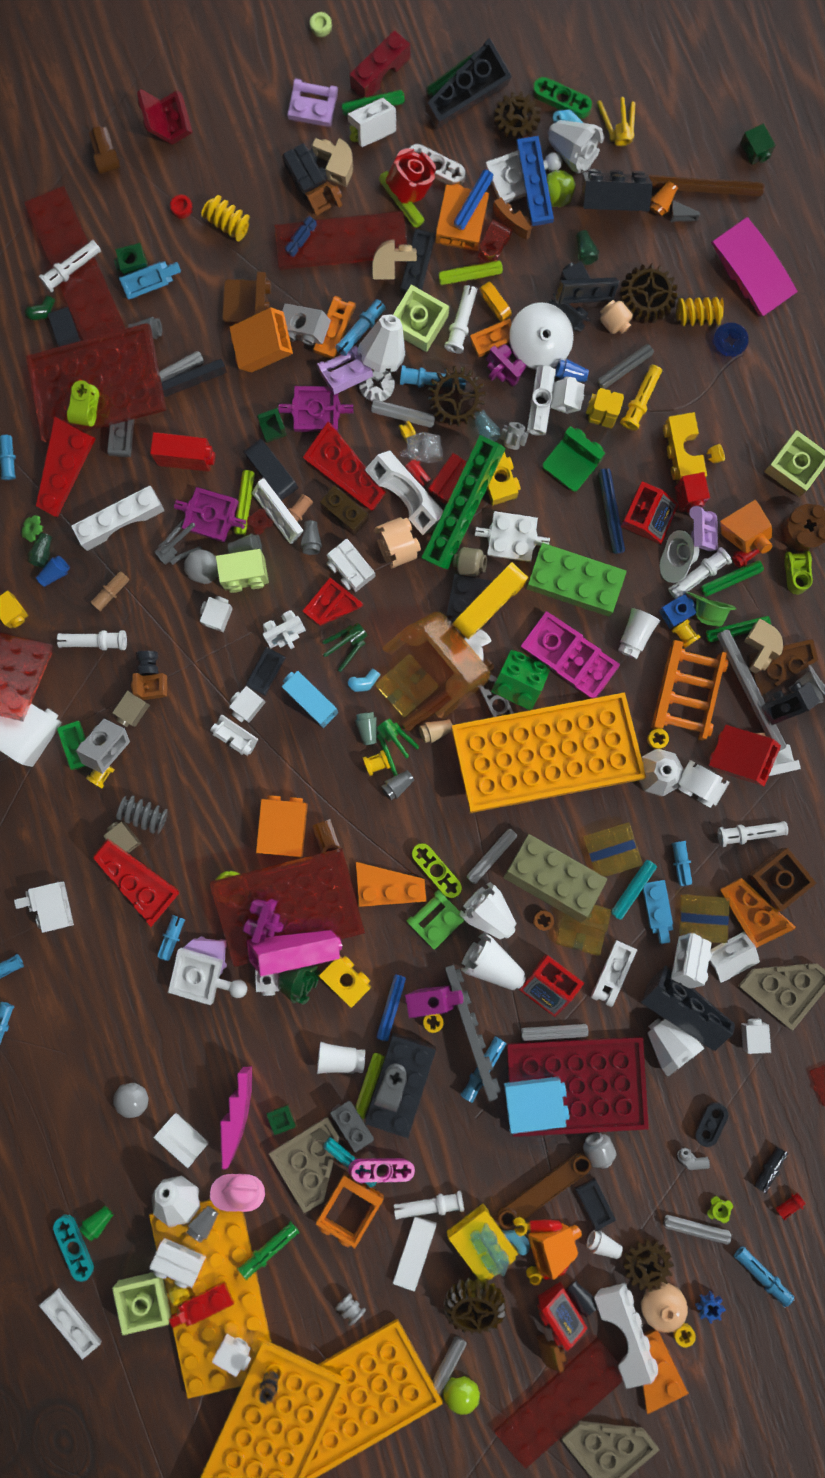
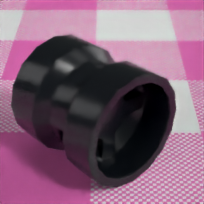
M136 652V660L138 661L136 673L142 676L159 674V667L156 666L158 652Z

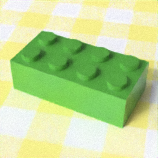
M542 543L526 589L610 617L614 611L627 571Z

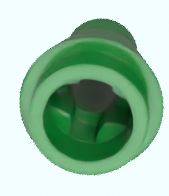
M104 1206L82 1222L83 1225L79 1229L88 1240L98 1239L114 1214L107 1206Z

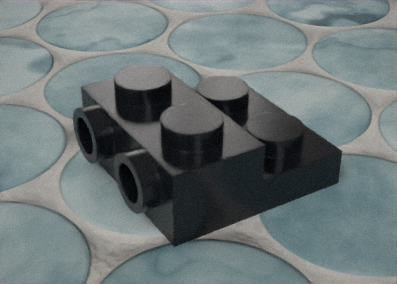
M455 574L446 618H450V622L453 623L493 581ZM491 618L481 628H485V625L489 626Z

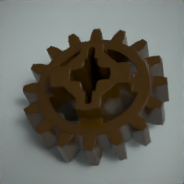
M522 91L519 92L518 96L511 92L510 98L504 95L503 102H497V109L494 112V123L499 125L498 132L505 131V138L512 135V140L515 141L516 136H519L520 139L524 138L525 134L531 137L532 130L537 131L538 123H540L541 108L536 107V99L530 101V94L523 97ZM505 110L507 111L506 118L503 117ZM529 114L532 117L530 122L528 121Z
M645 1238L644 1244L636 1240L637 1247L634 1248L630 1245L631 1253H624V1257L628 1260L623 1262L624 1268L628 1269L625 1275L627 1278L631 1277L630 1282L632 1285L638 1283L640 1290H643L644 1286H647L649 1292L652 1291V1286H656L659 1290L661 1289V1282L668 1284L665 1277L673 1275L669 1268L674 1267L673 1262L669 1260L672 1255L670 1252H665L667 1249L665 1245L659 1246L656 1239H654L652 1244H650L648 1238ZM658 1254L662 1257L663 1265L657 1261ZM651 1261L653 1265H648L647 1268H645L644 1264H649ZM634 1265L640 1268L639 1276L634 1272Z

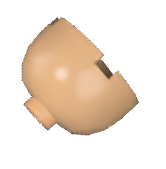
M661 1282V1289L658 1290L656 1286H652L651 1292L648 1289L645 1291L646 1293L643 1299H641V1312L646 1322L655 1330L664 1333L673 1332L679 1329L686 1321L688 1313L687 1301L680 1289L670 1285V1283L665 1284Z

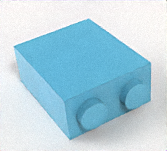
M299 671L295 674L291 672L283 680L285 684L282 688L322 728L339 713L337 708Z
M559 1077L504 1083L511 1134L566 1127L565 1120H569L568 1106L563 1105V1097H566L565 1083H561Z

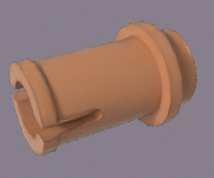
M301 494V497L292 508H288V511L297 522L301 521L303 514L313 502L309 497Z

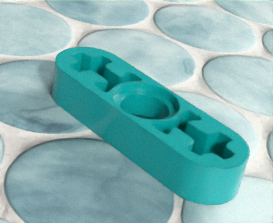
M62 1215L54 1223L53 1231L72 1277L77 1281H85L93 1273L94 1264L75 1219L70 1215ZM62 1221L64 1224L69 1223L70 1225L67 1232L65 1229H60V1226L63 1224ZM68 1234H69V1236L72 1235V1234L75 1235V1236H72V1237L68 1238L66 1241L64 1240V1238H66V1237L68 1236ZM70 1242H76L79 1245L80 1250L77 1254L69 1252L68 1244ZM81 1255H83V1257L80 1259L82 1267L87 1266L88 1268L85 1274L82 1271L78 1272L77 1270L80 1267L79 1261L76 1260L75 1262H73V1260L79 1258Z

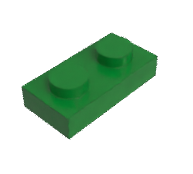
M80 721L58 727L57 730L70 769L76 770L86 766L81 763L76 752L79 745L86 740Z

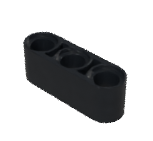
M261 438L243 451L254 468L267 481L281 501L299 489L293 478Z

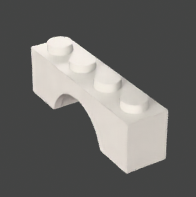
M391 451L378 454L365 471L379 486L393 491L403 500L409 510L408 519L422 535L435 530L443 514V509Z
M148 486L71 527L81 546L88 551L107 541L108 537L121 527L137 521H146L165 510L153 488Z
M625 1283L600 1289L594 1299L602 1320L616 1324L621 1328L628 1340V1354L623 1357L618 1365L626 1389L653 1383L658 1374V1366L656 1360L652 1359L650 1354L649 1340L643 1334L641 1318L635 1312L631 1291L627 1289Z

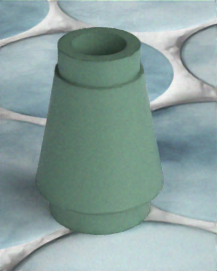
M374 712L357 714L355 723L363 745L377 743V717H374Z

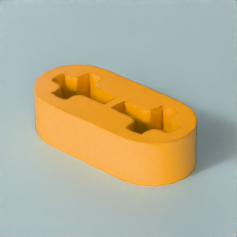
M487 282L479 288L482 297L501 322L512 316L509 306L491 282Z

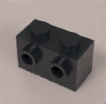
M798 682L788 687L787 692L783 693L782 690H779L769 696L770 700L763 704L762 708L771 725L807 712L820 702L810 682L803 685Z

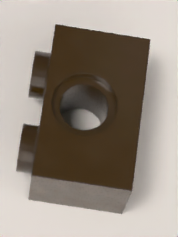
M335 485L320 501L321 508L354 536L369 520L368 513Z

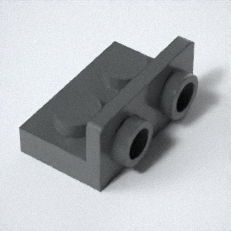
M347 1101L343 1105L338 1104L332 1108L331 1115L354 1152H357L374 1140L351 1101Z

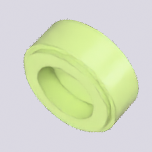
M318 12L311 17L310 28L312 33L319 37L330 33L332 28L331 19L326 13Z

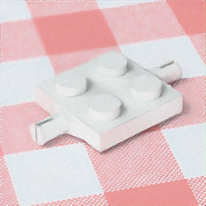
M494 511L493 522L490 528L476 527L478 532H475V536L488 538L489 548L487 556L531 562L532 552L536 545L541 546L542 543L549 545L548 542H550V538L537 536L536 526L538 518Z

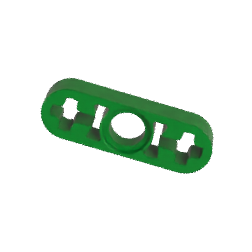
M546 77L538 78L535 81L533 95L537 100L559 110H571L580 119L586 118L590 114L592 101L588 96ZM543 86L547 87L546 90L540 92ZM552 90H555L553 93V98L550 97V95L552 94ZM559 94H566L568 100L566 102H559L556 97ZM572 98L575 99V101L573 102V105L570 106V105H571ZM581 104H585L582 110L578 109Z

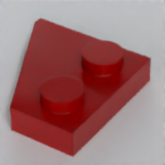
M330 577L305 607L303 613L319 626H322L362 608L363 603Z

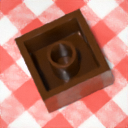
M780 848L747 875L765 899L781 912L817 884L789 848Z

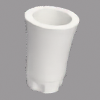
M632 608L618 651L637 659L660 620L644 611Z
M320 1042L317 1074L363 1073L365 1050H356V1048Z

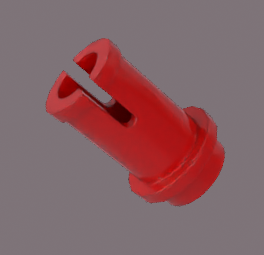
M413 459L405 468L424 487L426 484L422 481L421 477L427 483L432 479L420 466L421 462Z
M756 548L749 553H744L742 550L736 551L734 556H732V560L738 567L746 566L750 559L761 552Z
M798 1192L794 1195L793 1193L790 1194L792 1197L775 1208L784 1221L800 1208L803 1210V1206L806 1205Z

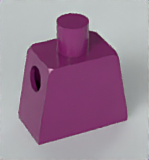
M450 985L421 988L405 995L409 1018L445 1013L453 1009L454 1005L463 1004L462 991H452Z

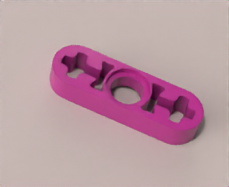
M404 1158L355 1159L350 1163L348 1171L349 1175L357 1182H406L414 1176L415 1168L410 1161ZM381 1164H386V1174L377 1176V1167ZM361 1165L364 1169H370L371 1174L368 1171H362L359 1176L355 1170H358ZM404 1165L408 1168L407 1171L403 1172V1175L398 1171H393V1167L395 1169H402Z

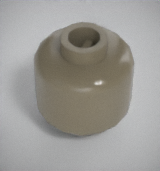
M463 547L458 554L454 555L453 566L457 567L459 575L479 577L486 570L487 556L483 554L481 549Z

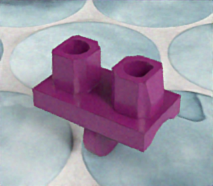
M506 344L498 348L494 345L489 350L490 353L486 358L489 362L487 367L491 371L488 378L491 381L496 378L501 382L506 380L513 387L517 384L526 365L521 359H517L514 363L508 360L512 352Z
M256 899L252 902L250 912L258 915L259 919L258 922L253 919L247 920L243 930L253 937L252 942L258 944L260 939L266 938V935L273 937L275 931L280 932L283 930L284 925L279 922L280 915L274 913L277 901L270 899L266 902Z

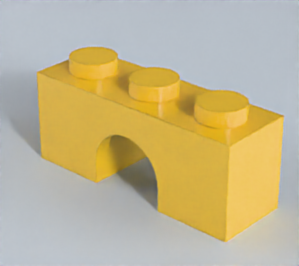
M695 412L668 417L665 425H663V434L665 438H668L669 442L667 454L668 458L672 459L673 467L671 468L673 480H676L678 483L682 476L705 472L707 477L703 455H689L683 446L684 442L695 440L699 434Z

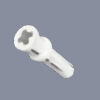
M91 240L90 243L75 252L61 264L55 263L53 265L54 268L44 275L40 274L38 277L46 289L52 293L54 291L53 288L63 281H68L71 273L100 253L101 250L95 241ZM87 253L84 257H82L80 260L73 264L74 261H76L82 255Z
M464 286L455 323H452L449 328L451 333L444 347L453 353H462L464 350L462 346L463 341L469 332L467 323L477 294V289L473 286L470 295H468L470 286Z
M722 547L718 548L714 555L708 559H703L698 568L670 587L669 592L677 599L708 576L716 575L720 568L732 563L729 554Z
M102 630L99 634L59 633L57 636V640H66L57 642L59 648L99 647L102 650H107V648L125 650L127 646V636L124 630H121L119 633H107L106 630Z
M785 821L751 827L737 825L735 828H718V840L721 847H726L727 844L733 843L745 844L747 840L788 835V826Z
M460 1190L457 1191V1194L444 1196L438 1194L433 1199L394 1204L396 1220L439 1212L441 1215L456 1210L464 1212L462 1193Z

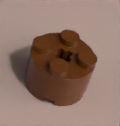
M804 504L790 513L781 528L785 544L797 550V552L804 553L805 551H814L825 543V507L816 504Z

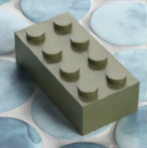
M530 834L524 839L503 877L580 923L588 918L608 880Z

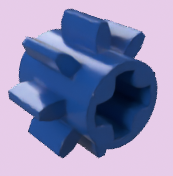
M711 1291L705 1296L700 1294V1303L695 1304L696 1308L701 1310L698 1314L701 1319L707 1317L710 1324L716 1319L721 1321V1312L726 1311L723 1305H719L723 1301L720 1296L714 1298ZM708 1305H711V1306H713L714 1308H713L712 1310H710V1309L707 1308V1307H708Z

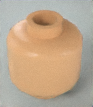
M612 300L600 311L602 314L600 321L611 334H615L618 331L622 334L631 326L629 321L633 315L622 301L615 302Z

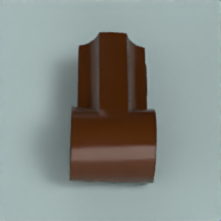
M98 126L93 128L89 135L95 151L94 159L99 173L103 174L120 169L118 156L112 146L107 127Z
M331 819L313 825L312 827L323 860L328 864L340 862L343 857V851L338 842ZM330 848L337 849L339 853L338 858L334 861L329 860L326 855Z

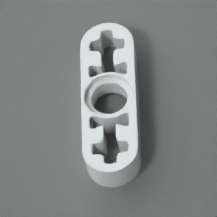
M420 144L410 147L415 149L414 152L416 153L423 152L427 154L433 162H441L442 168L435 172L436 179L448 185L463 184L465 169L462 165ZM459 172V176H456L455 179L452 178V174Z

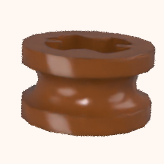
M540 910L534 915L533 922L539 930L546 931L552 928L554 917L549 911ZM541 914L550 918V922L547 921L548 925L545 927L543 924H538Z

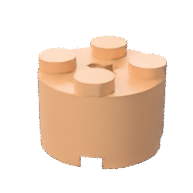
M399 517L375 527V534L379 533L381 538L377 540L378 546L386 563L391 561L390 568L416 559L417 552L421 550L417 538L413 539L410 532L412 526L408 518L402 519Z

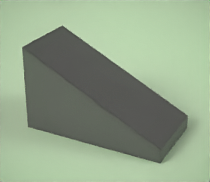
M672 200L670 205L671 222L698 221L700 217V212Z

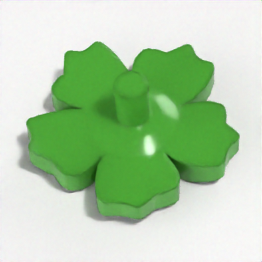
M34 515L32 518L29 517L24 521L25 527H22V537L30 542L35 541V535H39L42 532L43 526L39 525L41 522L39 516Z

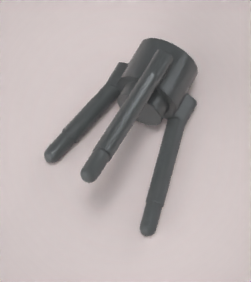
M183 519L164 542L158 546L159 548L154 551L165 565L169 562L174 565L177 561L187 557L189 553L202 549L199 546L175 556L178 552L174 545L195 527V523H191L174 538L183 526L185 520Z

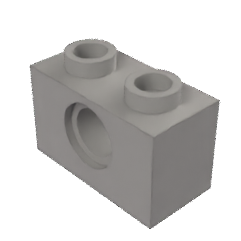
M285 304L282 312H284L290 341H295L296 339L308 345H313L314 343L323 344L331 322L328 316L322 310Z
M103 719L86 740L79 745L76 752L82 764L103 774L129 744L130 740L125 728Z

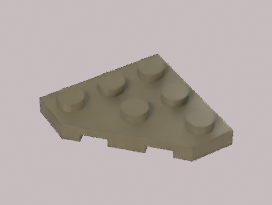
M816 963L751 969L738 986L793 1031L825 992V970Z
M328 1116L269 1152L274 1164L304 1213L322 1203L327 1190L334 1156L323 1148V1144L328 1138H332L337 1143L339 1139V1134Z
M578 1421L561 1435L562 1441L592 1478H627L659 1451L658 1446L644 1428Z

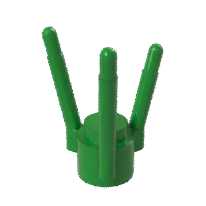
M388 719L376 728L379 733L377 738L381 742L392 773L396 776L398 773L385 739L387 742L393 741L405 758H408L409 755L397 739L399 734L415 749H418L419 745L400 728L397 722L393 723L391 719Z

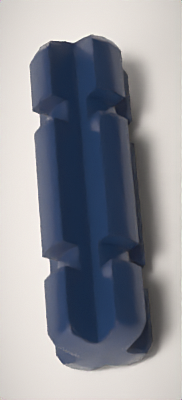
M310 216L304 220V225L298 228L291 238L292 241H289L284 248L285 252L292 257L299 251L298 247L301 248L308 239L310 231L313 232L317 226L316 220Z

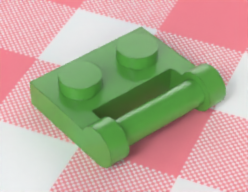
M439 889L434 893L435 896L415 916H410L406 920L434 950L464 921L459 915L460 911ZM442 902L445 908L422 928L419 923Z

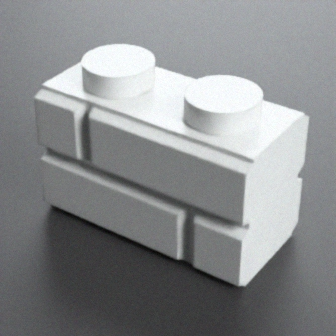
M345 539L327 554L329 560L327 565L334 573L338 571L343 578L340 581L348 590L352 588L354 592H357L375 577L373 569L348 539Z
M694 933L679 936L671 979L682 983V985L688 988L704 986L708 978L707 966L711 959V942L701 939L700 936Z
M164 1238L150 1269L154 1270L153 1273L160 1278L165 1279L169 1277L174 1279L175 1284L182 1288H187L188 1286L192 1288L206 1256Z

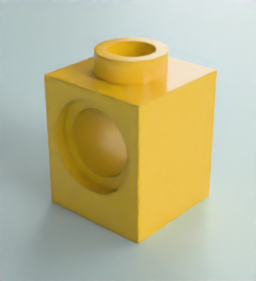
M6 591L0 596L1 621L9 628H16L23 624L24 618L29 615L16 597L9 591Z

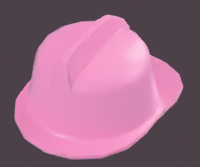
M247 1174L222 1175L215 1180L210 1190L212 1203L218 1209L224 1211H253L261 1205L265 1196L262 1182L257 1177Z

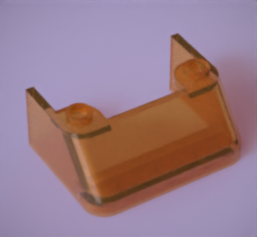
M433 612L408 625L382 649L393 654L405 643L411 646H419L426 640L430 642L455 673L446 683V691L452 700L435 713L438 717L445 718L489 681L490 670L452 625L450 620L440 612Z

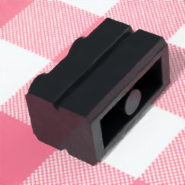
M305 143L283 153V164L301 196L306 200L305 194L326 182L325 180L328 179L323 167L318 168L316 164L317 157L313 149L308 150Z

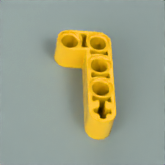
M512 562L465 609L452 625L468 640L471 639L512 596H515L528 581V577Z

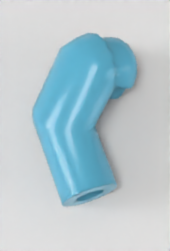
M560 110L553 114L554 123L560 120L583 123L571 110Z
M372 668L364 678L351 677L348 680V686L356 692L368 691L381 674Z
M502 1230L508 1240L518 1249L517 1252L519 1254L526 1255L529 1252L530 1242L524 1235L519 1236L514 1230Z

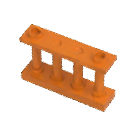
M674 640L670 645L651 728L663 729L668 724L700 732L698 740L703 741L707 739V736L710 737L713 731L711 719L722 672H726L728 666L727 653L721 652L718 654L717 659L686 652L682 648L683 642ZM685 660L714 667L712 680L680 673V670H677L679 661ZM679 681L710 689L707 702L675 694L672 691L674 683ZM676 703L705 710L702 723L670 716V713H667L669 704Z

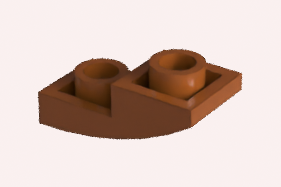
M502 197L495 200L493 212L498 219L514 234L525 240L529 239L532 228L529 218L527 216L524 217L521 211L513 214L512 207L508 202L505 203Z
M545 1334L536 1336L543 1363L552 1370L564 1371L562 1362L566 1361L563 1346L558 1347L555 1340L547 1341Z

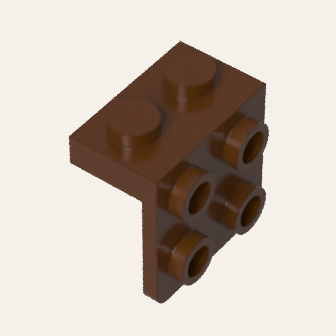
M257 272V280L228 279L225 281L224 322L239 323L270 308V302H267L268 294H271V280L267 279L266 272Z

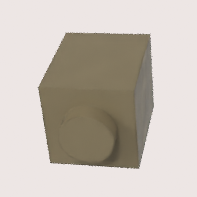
M127 691L113 711V714L118 716L116 721L125 727H128L129 724L136 727L150 705Z
M115 822L106 829L108 832L104 835V838L106 840L107 838L127 853H130L141 844L125 822Z

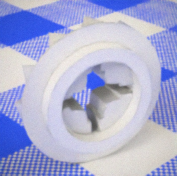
M372 369L373 377L360 382V390L363 396L370 401H384L393 393L394 379L391 373L386 370L385 372H377ZM372 378L376 381L383 380L381 382L382 390L377 386L372 387Z

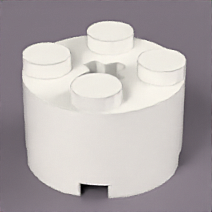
M690 760L679 779L678 784L680 786L678 789L689 796L695 793L699 796L697 800L710 808L713 804L717 805L730 782L724 780L721 783L722 777L697 764L696 767H693L695 762Z

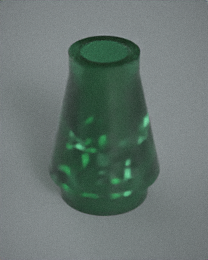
M582 230L576 234L579 261L583 265H591L599 259V250L588 231Z
M39 533L37 540L27 554V561L37 567H45V564L49 562L52 540L50 535Z

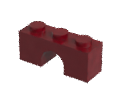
M394 30L349 74L351 89L361 98L371 97L381 88V80L389 69L396 73L410 59V43Z

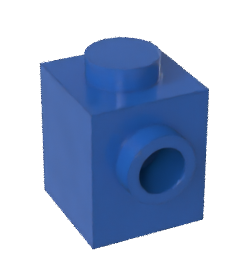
M686 594L659 610L669 629L674 628L697 613L694 601L690 597L687 598Z

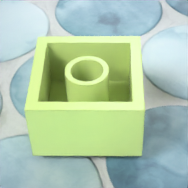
M411 285L393 315L402 324L404 340L427 352L449 316V306Z
M796 430L764 472L798 497H801L825 467V450Z
M261 549L216 556L219 580L226 591L229 590L230 593L240 592L242 588L250 586L251 589L263 588L264 584L269 583L265 557Z
M152 1272L118 1280L113 1288L122 1335L168 1325L171 1311L164 1278H160Z

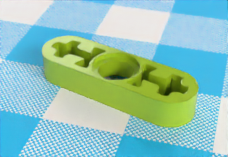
M416 845L412 852L413 859L446 897H457L462 889L459 880L428 845ZM418 848L422 850L426 848L428 850L426 855L429 859L432 856L436 858L427 868L423 866L427 862L423 858L418 859L416 857L418 855ZM434 864H439L443 867V874L440 877H434L430 873V869ZM447 873L451 876L447 880L451 884L454 882L457 884L455 887L457 891L454 894L453 892L447 893L445 891L448 887L444 882L442 885L438 884V881L442 880Z

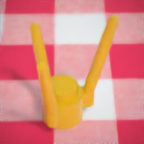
M624 97L620 98L622 123L615 126L616 129L613 130L602 102L598 101L597 104L610 133V140L615 141L617 146L630 144L632 139H634L635 102L631 103L628 126V123H626Z

